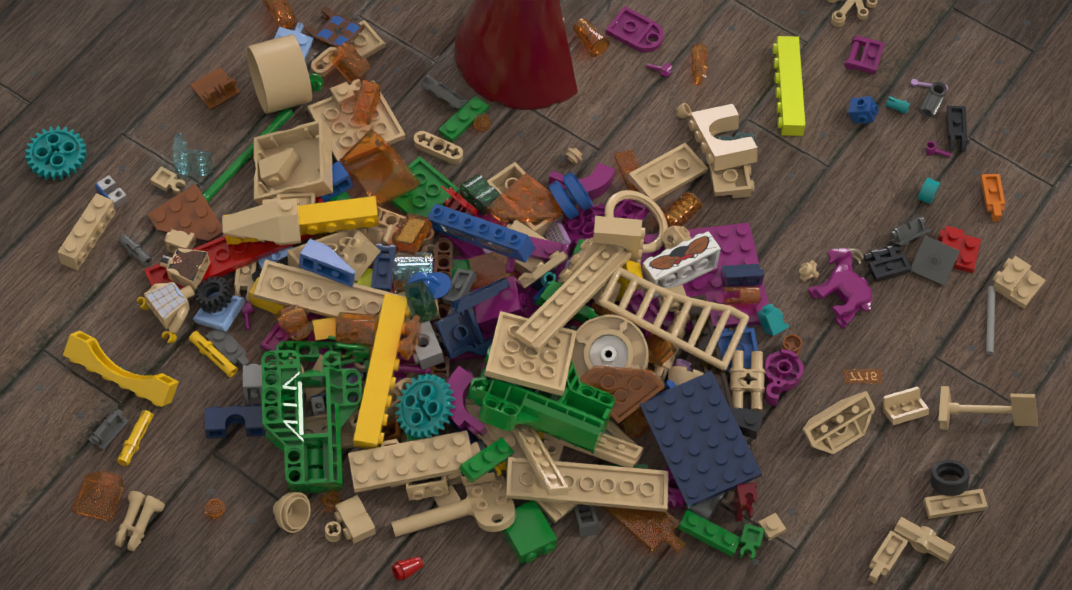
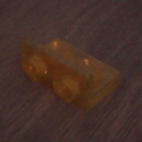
M653 333L647 339L645 338L649 350V362L652 364L655 362L661 367L677 351L672 343Z

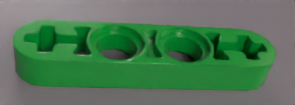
M281 341L276 346V350H283L284 348L294 350L293 348H296L300 361L317 362L321 355L319 351L322 348H327L329 351L335 349L341 361L352 358V349L336 347V343L346 344L342 342ZM302 348L310 350L307 355H302L299 351ZM342 350H346L345 355H342Z

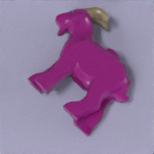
M854 248L829 250L827 253L830 259L828 264L836 263L837 266L827 281L819 286H812L807 291L814 300L818 297L823 300L826 296L835 292L846 303L843 306L836 305L832 307V311L838 316L835 318V322L842 329L853 320L855 314L860 310L870 311V305L873 301L871 288L868 286L866 279L859 277L852 271V259L861 265V260L864 258L861 251Z

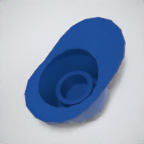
M418 272L406 283L407 297L416 299V304L441 298L451 288L450 278L441 272L430 274Z

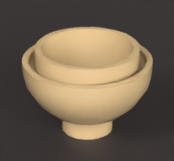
M290 492L282 496L274 504L273 512L281 529L295 533L303 529L307 524L311 506L304 494Z

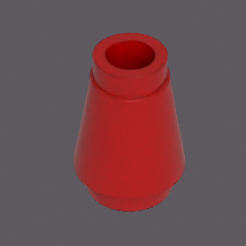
M417 556L397 561L391 568L394 577L398 581H404L424 565L422 559Z

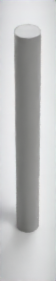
M995 286L988 287L987 355L994 354Z

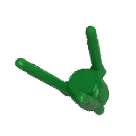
M328 336L330 340L346 343H336V347L352 349V356H356L354 359L341 361V365L363 363V359L369 358V343Z

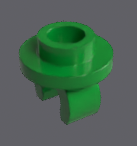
M310 74L312 91H321L323 86L322 77L318 74Z

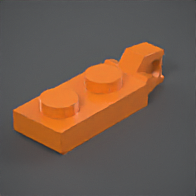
M981 174L980 181L987 212H991L992 221L1000 222L1002 212L1005 210V199L1000 174Z

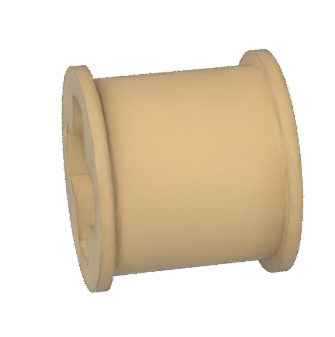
M335 521L327 523L325 526L326 539L330 542L339 541L342 536L340 524Z

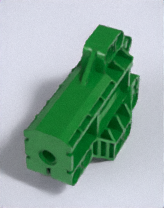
M492 344L490 345L489 349L487 350V354H486V357H485V362H486V363L488 362V358H489V354H490V350H491ZM572 359L563 396L496 378L488 380L489 377L484 376L486 366L481 372L480 378L472 379L467 399L474 400L473 404L481 407L479 413L481 421L505 431H511L517 424H523L538 430L537 432H543L558 438L559 441L563 440L575 445V447L590 451L591 454H594L605 433L615 402L613 395L580 382Z
M294 350L267 351L261 359L262 424L266 431L267 441L285 454V477L290 492L302 494L309 492L327 493L328 491L338 492L343 489L341 428L354 412L361 407L363 397L361 374L356 369H341V360L335 351H328L323 355L322 372L309 370L302 373L299 354ZM269 356L276 358V360H269V362L265 363L266 358ZM330 360H334V368L330 367ZM350 377H356L358 379L357 382L353 384L349 383L347 380ZM326 387L328 433L305 434L303 389ZM351 396L359 398L355 403L349 402L348 399ZM285 411H295V414H285Z

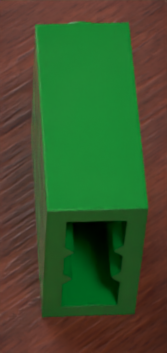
M531 500L516 507L514 523L502 530V533L519 563H530L537 556L554 551L557 546V538L536 501Z

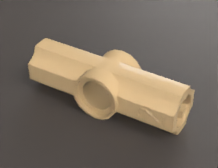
M903 517L900 518L893 531L907 539L918 552H928L946 563L955 549V546L937 537V534L931 528L926 526L919 527Z

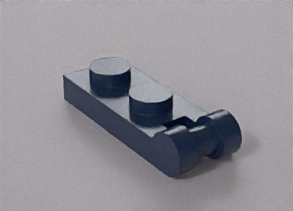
M377 243L376 247L380 250V253L374 259L371 288L391 292L396 245L383 246V244Z

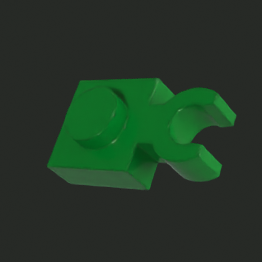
M745 523L740 545H743L739 554L740 558L743 557L744 553L748 552L751 555L750 561L754 560L755 549H760L765 529Z

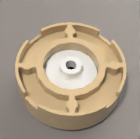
M604 315L590 319L579 327L571 359L580 380V377L595 365L647 370L649 350L644 335L634 323L621 316ZM612 353V356L607 358L606 354Z

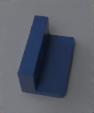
M759 264L722 266L721 269L724 287L762 285L764 271L760 269Z

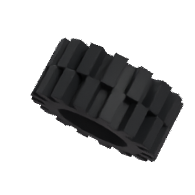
M214 276L213 279L209 277L208 281L204 279L202 285L198 284L197 287L199 289H195L196 294L194 296L202 310L207 313L211 311L216 313L217 309L219 312L222 311V307L226 308L228 306L226 303H231L230 298L233 297L230 287L222 277H219V279L217 276ZM218 292L215 296L209 298L211 294Z

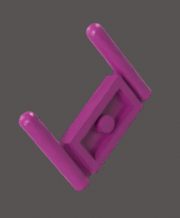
M529 236L535 246V249L529 256L530 258L549 261V256L556 251L560 253L564 251L568 256L569 245H561L558 242ZM508 257L505 269L507 273L513 272L516 259ZM567 260L558 265L555 282L560 279L559 274L565 269Z

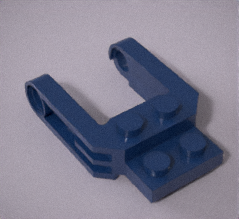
M507 278L496 280L454 300L448 316L434 322L449 359H453L465 352L481 356L487 353L493 342L494 335L483 340L482 333L470 307L510 287Z

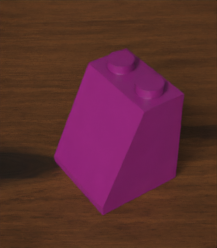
M514 276L507 278L510 287L473 306L477 324L485 332L496 329L500 311L525 318H530L533 315L529 293Z

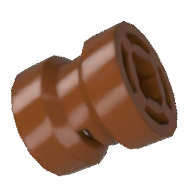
M795 334L785 336L781 350H790L799 356L802 346L801 338Z

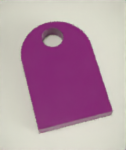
M626 6L622 8L607 27L605 33L639 52L655 51L661 46L663 41V30L659 24ZM655 38L657 39V41L651 42L648 39Z

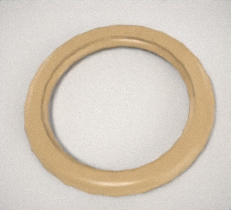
M626 190L613 194L606 203L605 217H614V208L621 200L631 199L642 203L653 213L659 225L657 239L650 244H643L642 253H651L659 250L664 245L661 238L668 229L667 220L660 207L652 199L637 191Z

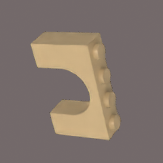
M733 104L691 112L690 130L694 131L695 139L700 143L702 153L706 154L707 162L709 165H712L714 171L757 162V146L752 137L732 141H723L713 137L721 132L739 129V114Z
M595 216L593 243L622 246L625 252L631 253L630 261L641 263L645 238V228H642V220Z

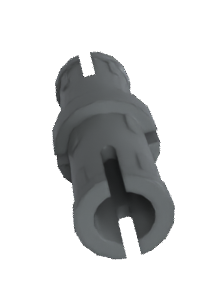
M124 234L119 238L118 243L128 251L129 256L134 257L143 267L148 266L152 262V257L142 249L139 243H135L129 235Z

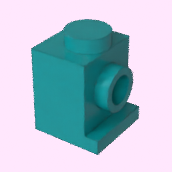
M767 304L762 307L761 311L757 312L763 331L766 334L775 336L789 327V324L783 321L782 312L775 308L773 304Z

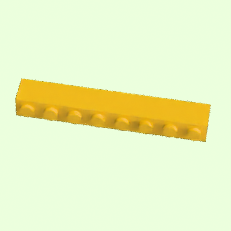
M376 196L298 206L301 235H315L324 232L332 233L339 230L379 226ZM225 235L227 245L258 242L256 238L247 237L244 239Z
M386 293L384 295L353 439L354 447L372 449L378 448L379 444H383L385 433H382V427L387 426L388 414H385L386 408H390L392 396L389 395L390 389H394L396 377H393L394 370L398 371L400 359H397L398 352L402 353L404 341H401L402 334L406 335L408 323L404 322L406 316H410L411 305H408V297Z

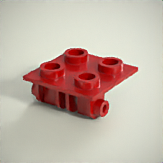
M442 185L440 186L452 196L444 202L445 207L480 218L476 214L478 210L452 188L449 187L447 190Z

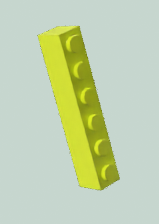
M777 36L776 43H773V54H776L773 66L774 69H777L774 81L778 83L775 95L776 98H779L776 110L777 113H780L777 125L778 128H781V135L803 136L805 112L799 37Z

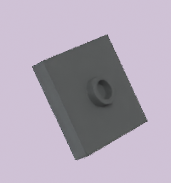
M925 235L911 266V271L945 286L960 250Z

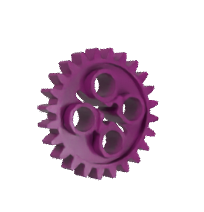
M593 203V207L586 211L578 207L579 216L573 220H570L568 217L562 220V225L571 241V248L577 245L579 239L593 238L595 216L605 217V206L603 207L602 203L598 206ZM614 210V218H619L617 211Z

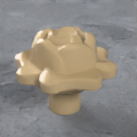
M811 260L809 263L801 264L799 269L800 279L805 282L811 278H818L819 273L816 271L817 263Z

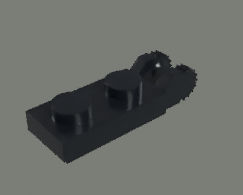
M947 105L949 151H954L955 139L960 140V151L965 152L967 138L966 107Z

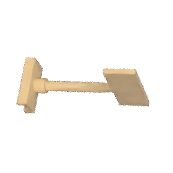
M941 386L940 430H948L950 414H959V412L1012 413L1014 426H1038L1035 394H1011L1012 406L959 405V403L951 402L949 386Z

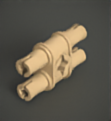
M735 350L732 356V368L729 370V390L734 408H743V393L749 392L751 394V410L762 411L763 394L766 391L764 388V375L766 371L763 369V352L753 351L751 353V369L743 368V351ZM745 377H748V380L751 381L749 385L744 381Z

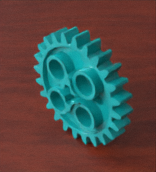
M57 126L56 130L50 127L48 132L42 129L43 134L36 133L37 138H30L31 143H27L28 149L25 150V158L29 169L32 168L33 174L37 173L39 178L43 175L45 180L52 177L53 181L56 180V177L63 180L64 175L70 178L71 172L77 174L76 168L82 169L81 163H86V144L84 139L80 138L79 133H74V129L68 132L67 127L63 130H60L59 126Z
M426 374L425 377L419 375L418 380L412 378V384L406 383V390L401 389L403 396L397 397L400 403L395 405L399 408L395 414L400 416L396 421L401 423L400 428L405 430V433L415 438L424 439L425 436L431 438L432 433L438 435L439 428L444 430V422L450 423L447 418L448 416H453L450 409L455 408L454 405H451L455 398L450 396L454 391L449 389L450 384L446 383L444 379L434 374L432 376Z

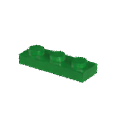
M474 96L439 128V134L453 143L489 110V105L477 96Z
M501 437L461 464L458 469L472 484L506 461L508 457L513 456L515 451Z
M689 510L685 512L678 527L679 530L731 557L734 555L741 537Z

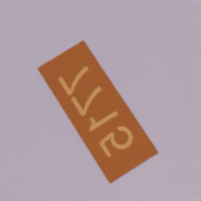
M843 369L845 383H883L882 369Z

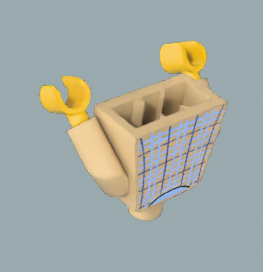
M174 282L154 284L144 293L145 297H138L137 303L142 304L140 308L143 310L150 308L165 329H169V331L162 333V338L167 339L170 335L167 343L172 344L177 339L175 333L178 332L190 309L187 299L195 295L190 285L180 290Z

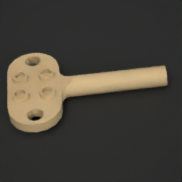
M494 471L495 481L466 486L467 497L464 500L392 521L391 524L395 537L468 515L475 517L479 527L485 531L497 532L508 528L514 523L516 510L512 498H505V478L502 474L498 476L496 471ZM498 519H501V520H502V521L499 522V523H494L495 520H498Z

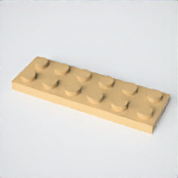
M468 431L348 453L355 493L460 473L461 471L458 469L460 465L473 457Z

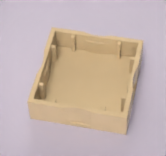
M322 119L299 125L286 131H277L254 137V161L256 166L254 200L259 206L262 205V200L272 199L277 194L314 192L315 197L333 193L331 130ZM293 148L301 161L286 182L269 188L261 179L259 160Z

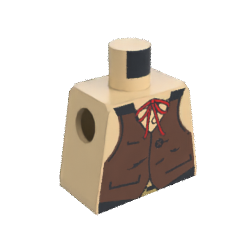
M178 248L173 257L164 255L160 265L167 268L171 281L184 287L190 285L195 292L210 264V259L206 251Z

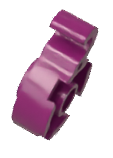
M782 349L780 352L771 353L766 359L764 365L766 374L764 378L769 385L766 388L764 398L767 404L771 406H776L778 403L779 395L774 394L792 390L801 381L804 365L799 360V356L790 350Z

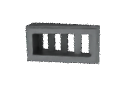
M594 505L575 506L573 510L580 537L599 534V522Z

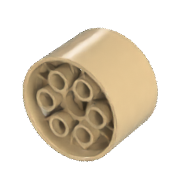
M293 34L247 46V60L252 82L265 114L312 101V89L307 66L299 43Z

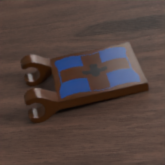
M325 6L321 9V13H323L322 18L328 21L319 32L310 25L304 29L307 32L305 35L314 37V39L345 52L364 30V26L334 13Z

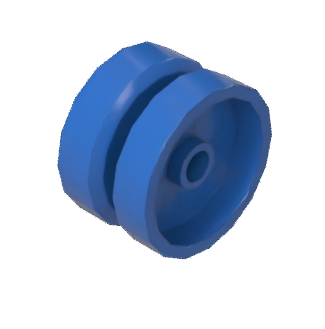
M570 171L563 176L566 188L557 180L550 184L549 188L561 209L570 220H573L579 216V209L576 203L584 211L593 207V203L583 184Z

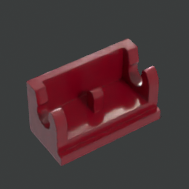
M757 482L737 485L733 497L736 522L742 521V510H747L749 517L752 518V504L757 501Z

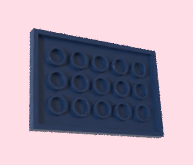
M712 371L659 393L645 403H640L645 419L688 508L734 489L737 485L745 484L762 476L760 468Z

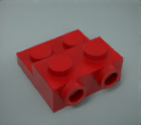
M946 226L945 230L940 231L938 241L960 250L953 268L973 273L981 239L964 235V230Z

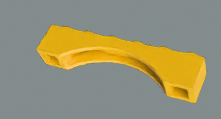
M82 331L70 334L63 353L71 362L85 366L88 371L102 375V378L105 380L116 382L119 387L135 392L136 396L152 401V404L155 406L163 407L172 403L179 381L163 373L144 376L122 369L106 356L95 338Z

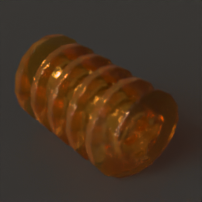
M685 192L672 206L663 212L668 227L683 226V223H687L688 219L693 217V214H697L698 210L703 208V205L696 195L691 192Z

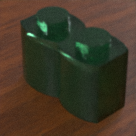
M477 174L460 184V196L472 204L481 215L485 216L501 206V194L493 186L489 185L481 175Z

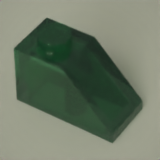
M419 281L403 285L414 323L433 319L438 309L433 293L425 283Z

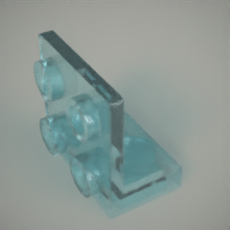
M175 133L172 151L175 172L199 174L201 176L213 175L211 152L187 150V141H184L183 134Z
M431 252L396 253L394 258V280H409L418 272L433 273V256Z

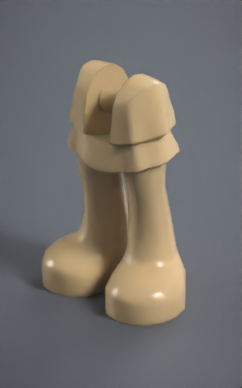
M130 491L128 495L129 508L123 523L119 526V531L116 533L115 545L122 547L129 536L131 538L127 549L134 551L144 537V532L151 515L154 512H162L165 504L148 495L146 497L141 492ZM144 505L136 526L133 527L132 524L135 520V517L140 507Z

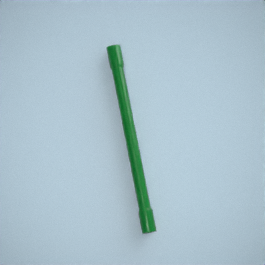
M290 108L282 110L259 136L276 132L294 115L293 111ZM254 141L203 193L208 203L254 155Z

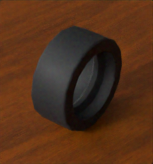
M955 460L939 461L931 469V486L942 495H960L968 488L969 470L964 464ZM949 474L959 477L960 480L946 481L940 478V476Z

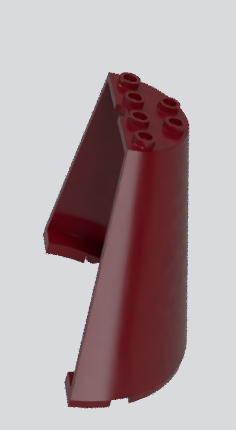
M473 0L457 31L455 59L457 67L462 72L463 79L476 93L491 102L503 103L504 107L521 110L548 108L550 104L556 102L563 103L578 93L559 0Z

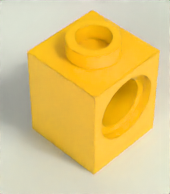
M335 317L311 320L315 340L326 339L330 335L337 337L339 336V331H342L340 320H336Z

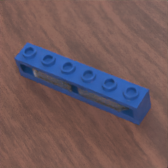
M435 204L426 217L435 232L526 263L535 249L527 234L439 204Z

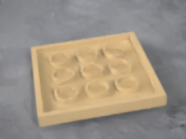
M374 80L358 86V88L364 86L365 92L360 95L355 94L354 100L338 106L333 96L307 106L313 121L322 119L331 130L332 155L336 162L339 161L343 164L405 139L404 131Z
M500 311L484 376L563 396L577 331L562 327L539 352H536L535 348H530L515 337L516 331L529 318Z

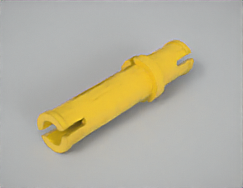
M198 331L190 335L189 341L200 349L199 352L202 355H206L228 377L236 374L238 368L225 358L211 341H207Z
M147 410L141 412L128 440H125L121 454L117 458V462L120 465L129 466L134 453L139 450L140 441L154 417L151 412Z

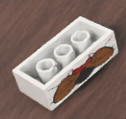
M709 231L704 234H697L693 239L687 242L683 241L672 249H666L658 256L647 258L642 265L643 279L665 289L683 285L716 269L721 248ZM655 293L652 299H654V298H656V297H658V296H660V295L657 294V293Z

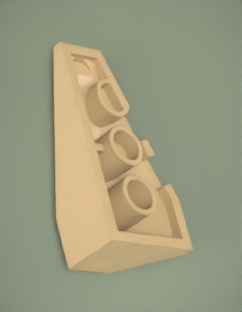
M296 198L276 200L222 217L223 235L244 239L247 237L256 238L261 242L265 240L273 241L279 245L301 243L300 216Z

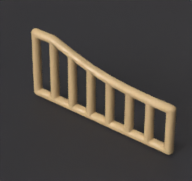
M620 266L616 268L610 277L599 300V304L602 307L628 319L632 323L721 370L727 369L749 320L747 314L730 305L699 300L672 292ZM622 276L629 280L630 283L619 306L608 300L619 277ZM639 285L648 290L636 315L625 309L636 286ZM657 293L666 298L654 323L651 324L643 320V317L654 294ZM672 301L684 303L671 333L660 329ZM691 306L703 308L688 342L677 338ZM710 311H721L722 315L705 352L694 347ZM732 315L740 319L725 355L722 361L711 355L729 316Z

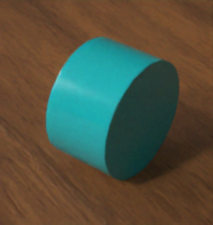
M927 177L919 193L918 200L931 205L941 183Z

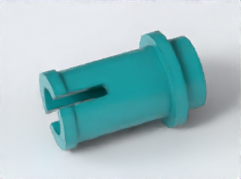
M889 96L886 107L900 111L901 114H907L910 103L907 100L902 101Z
M552 272L545 273L541 283L546 288L551 283L547 282L546 278H551L552 281H555V274H552Z

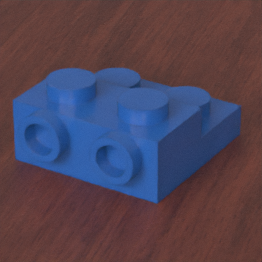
M747 325L735 349L743 351V368L745 369L751 368V353L758 351L754 328H748ZM729 328L723 329L717 342L721 359H723L735 331L729 332ZM732 358L725 372H729L730 368H732Z

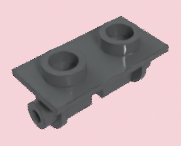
M917 217L907 222L909 229H907L906 224L894 228L890 233L893 238L890 242L904 246L914 238L917 239L925 236V233L931 231V229L924 226L926 221L923 217Z
M113 410L88 440L102 450H105L127 425L129 420L122 416L123 412L121 410Z

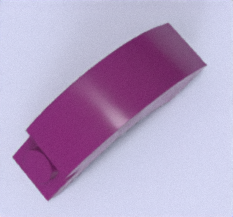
M598 162L590 176L578 179L585 187L591 200L600 197L610 188L614 181L615 169ZM552 171L549 175L548 186L557 180L566 188L563 182L564 175Z
M458 366L448 380V384H450L449 389L454 391L450 396L455 398L451 402V405H454L455 408L450 409V412L453 414L450 417L461 431L467 426V429L472 434L477 435L478 433L483 437L488 431L486 426L469 414L465 408V401L474 377Z

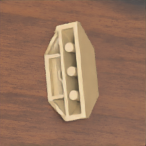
M864 391L842 399L810 418L803 431L811 447L835 454L865 435L875 407L868 392Z

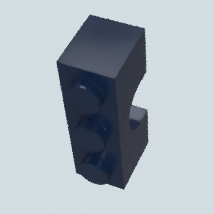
M253 404L243 407L233 405L222 408L213 406L205 408V432L207 439L227 438V429L234 423H240L245 426L247 437L266 436V431L262 424L261 405Z

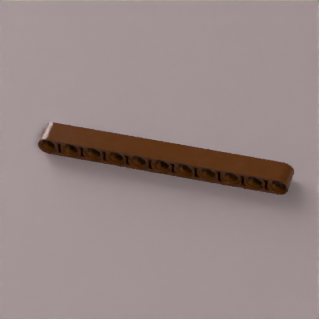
M441 238L435 245V273H444L452 281L453 244L449 239ZM443 297L438 298L440 316L447 317L451 305L440 301ZM438 318L433 320V331L440 348L444 350L442 352L444 362L431 367V376L434 374L448 383L450 359L434 322L443 319ZM444 422L443 426L445 429L442 430L439 428L438 433L444 432L447 429L448 424Z

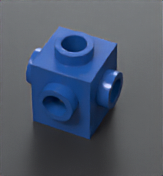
M872 97L851 98L848 113L853 123L874 122L875 116L878 114V105L875 104Z

